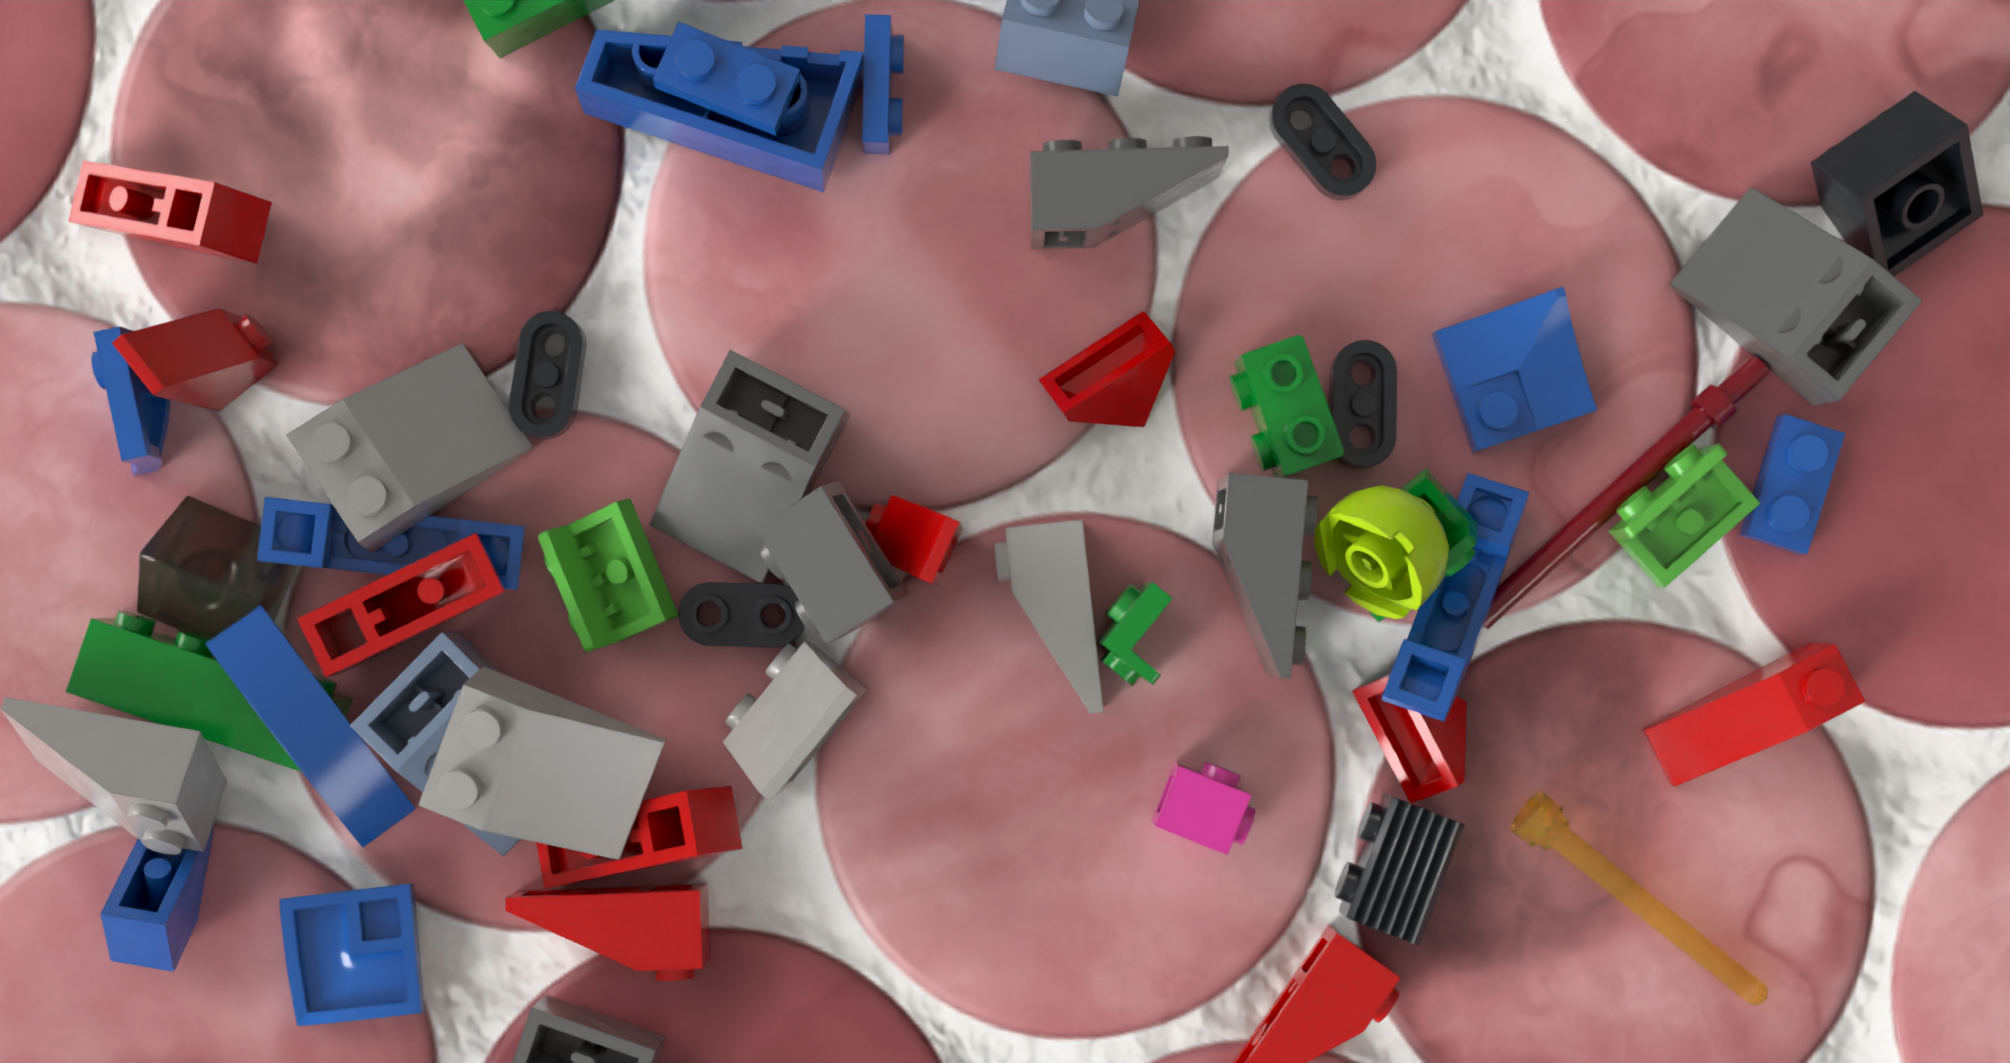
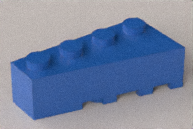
M596 29L575 86V91L584 114L824 193L864 80V52L840 50V54L809 52L808 47L782 45L781 49L746 47L742 45V42L729 41L800 69V81L775 136L656 89L653 78L671 36Z

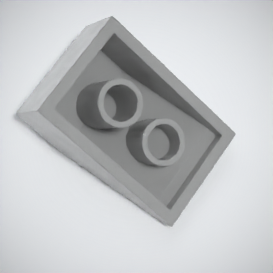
M463 343L340 400L286 434L357 542L370 553H373L534 449L525 434L514 424L510 412Z
M804 641L798 650L788 643L766 669L765 673L773 681L761 696L756 699L748 693L724 722L733 730L723 741V744L758 792L770 802L790 786L868 689L811 641Z
M483 666L462 686L418 806L482 831L619 860L667 739Z
M5 697L1 710L35 759L138 838L142 845L153 851L170 855L179 854L182 848L204 852L227 780L201 731Z

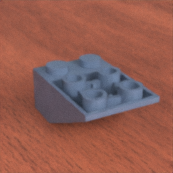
M1007 0L1001 22L995 70L1118 97L1140 0Z
M460 631L441 632L350 726L397 773L423 792L463 684L483 666L501 674L503 673ZM462 823L502 856H505L521 840L515 837L482 831Z

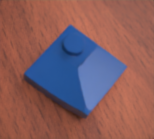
M1563 286L1432 333L1472 453L1597 411L1579 353Z
M118 326L93 332L97 351L92 353L91 363L97 383L107 392L121 461L131 463L133 475L137 476L155 472L162 466L161 454L167 434L170 400L153 396L111 343L120 335L133 331Z
M414 883L279 899L285 959L297 1026L357 1021L425 1012Z

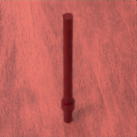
M1751 355L1717 387L1709 385L1690 402L1692 410L1498 586L1484 628L1490 629L1617 513L1616 510L1624 501L1659 475L1675 456L1693 444L1710 427L1717 430L1737 412L1735 404L1770 373L1767 366L1759 358Z

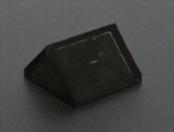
M187 495L140 551L137 612L178 630L195 633L209 639L214 638L260 605H262L272 620L275 621L298 565L257 561L261 525Z

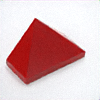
M1142 311L1038 380L1069 422L1145 427L1176 351L1167 337L1150 317Z
M1390 674L1352 690L1410 803L1456 788L1465 782L1467 701L1456 696L1445 722L1382 701V694Z

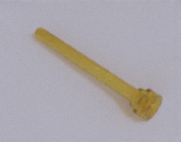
M1540 791L1534 794L1519 810L1512 821L1510 830L1531 847L1539 845L1545 850L1554 848L1747 1003L1760 1005L1766 1001L1768 989L1761 980L1569 829L1570 821L1563 816L1564 808L1545 792Z

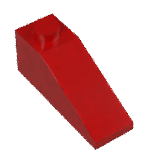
M83 161L68 222L208 255L257 264L272 202L216 182Z
M220 308L124 333L111 342L153 396L218 412L279 365L266 349L273 343L271 338L253 317L246 314L241 318L239 315Z
M891 495L887 506L876 502L865 523L892 566L936 586L963 530L959 521L895 495Z
M474 533L297 618V621L326 678L346 672L506 592L478 533Z
M1809 642L1642 730L1670 784L1677 786L1806 733L1866 701L1836 644Z
M732 786L686 790L643 800L619 860L536 842L544 889L743 849Z
M708 883L518 890L505 898V911L636 971H655V979L658 981L694 978V969H703L710 960Z
M1328 924L1233 1063H1307L1364 1032L1372 1019L1380 1023L1392 1010L1399 997L1400 992L1395 986L1401 977L1390 967Z

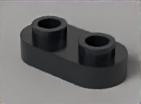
M1297 84L1285 89L1276 99L1270 112L1269 123L1275 139L1318 191L1326 197L1335 200H1347L1362 193L1371 183L1376 171V157L1369 143L1330 96L1321 88L1311 84ZM1297 110L1305 111L1311 117L1312 126L1307 130L1294 128L1290 122V114ZM1334 159L1346 160L1352 169L1351 176L1346 179L1335 177L1330 170L1331 161Z
M544 311L532 316L522 327L518 340L509 399V412L517 428L525 434L539 439H552L562 435L571 427L577 414L587 343L580 325L561 312ZM554 334H561L565 339L563 352L558 356H548L545 351L546 340ZM551 396L556 403L555 412L550 418L540 419L536 414V404L542 397Z
M1371 340L1355 341L1344 347L1335 356L1330 368L1329 409L1344 448V454L1337 459L1352 468L1365 469L1380 464L1391 454L1396 442L1397 366L1390 351L1380 343ZM1363 363L1371 369L1372 379L1368 385L1361 386L1352 380L1351 368L1354 364ZM1354 426H1363L1369 430L1371 443L1366 449L1356 448L1351 443L1350 432Z
M701 583L691 588L684 595L678 612L679 622L684 633L694 642L706 646L782 647L797 640L805 629V625L801 621L795 607V603L799 600L791 587L782 584ZM709 601L716 603L721 609V619L714 626L705 625L699 617L700 608ZM771 603L779 604L785 611V621L778 628H771L763 621V611Z

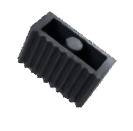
M1383 793L1380 804L1370 802L1358 828L1357 837L1365 840L1357 864L1351 862L1345 864L1335 889V898L1342 900L1339 912L1352 921L1419 946L1465 824L1387 793Z

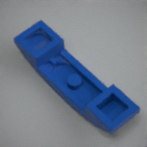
M1467 474L1457 501L1478 523L1477 544L1474 546L1476 553L1457 573L1451 576L1445 575L1437 589L1419 607L1408 638L1403 640L1382 694V701L1445 722L1488 617L1529 498V492L1474 474Z
M265 497L257 561L389 575L474 533H478L504 588L519 590L526 527L429 516L373 553H370L357 542L332 504Z
M262 605L205 643L270 732L362 848L416 809L361 736L350 726L351 723Z

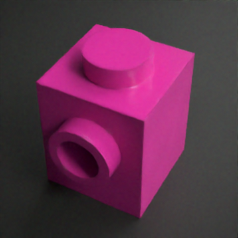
M1206 761L1201 772L1174 762L1151 821L1158 828L1228 855L1233 842L1240 845L1245 842L1251 829L1256 809L1247 806L1251 794L1237 787L1241 775Z

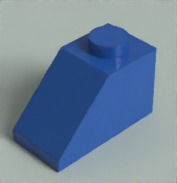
M213 826L204 852L182 848L181 852L176 855L163 854L146 848L137 839L100 913L110 961L171 972L175 971L198 921L214 833Z

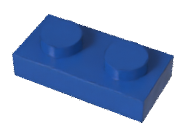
M865 14L862 143L865 154L890 155V137H902L903 98H891L892 73L904 74V35H893L891 15Z
M678 21L654 75L653 82L656 89L776 136L801 77L800 69Z
M1787 414L1778 415L1752 493L1760 504L1745 517L1740 536L1799 555L1808 554L1845 433Z

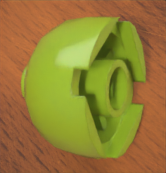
M1379 485L1352 492L1330 510L1316 526L1314 532V547L1326 573L1330 577L1338 569L1343 578L1351 584L1344 593L1354 603L1376 615L1400 619L1404 618L1412 609L1416 611L1437 589L1446 574L1449 544L1443 526L1437 518L1435 511L1423 499L1398 488Z

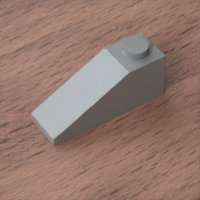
M1083 520L1005 528L1007 542L994 543L998 581L1011 580L1013 595L1089 713H1104Z

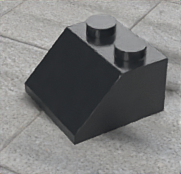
M1916 91L1882 112L1869 123L1829 148L1811 162L1821 207L1845 242L1875 260L1893 276L1983 216L1968 124Z

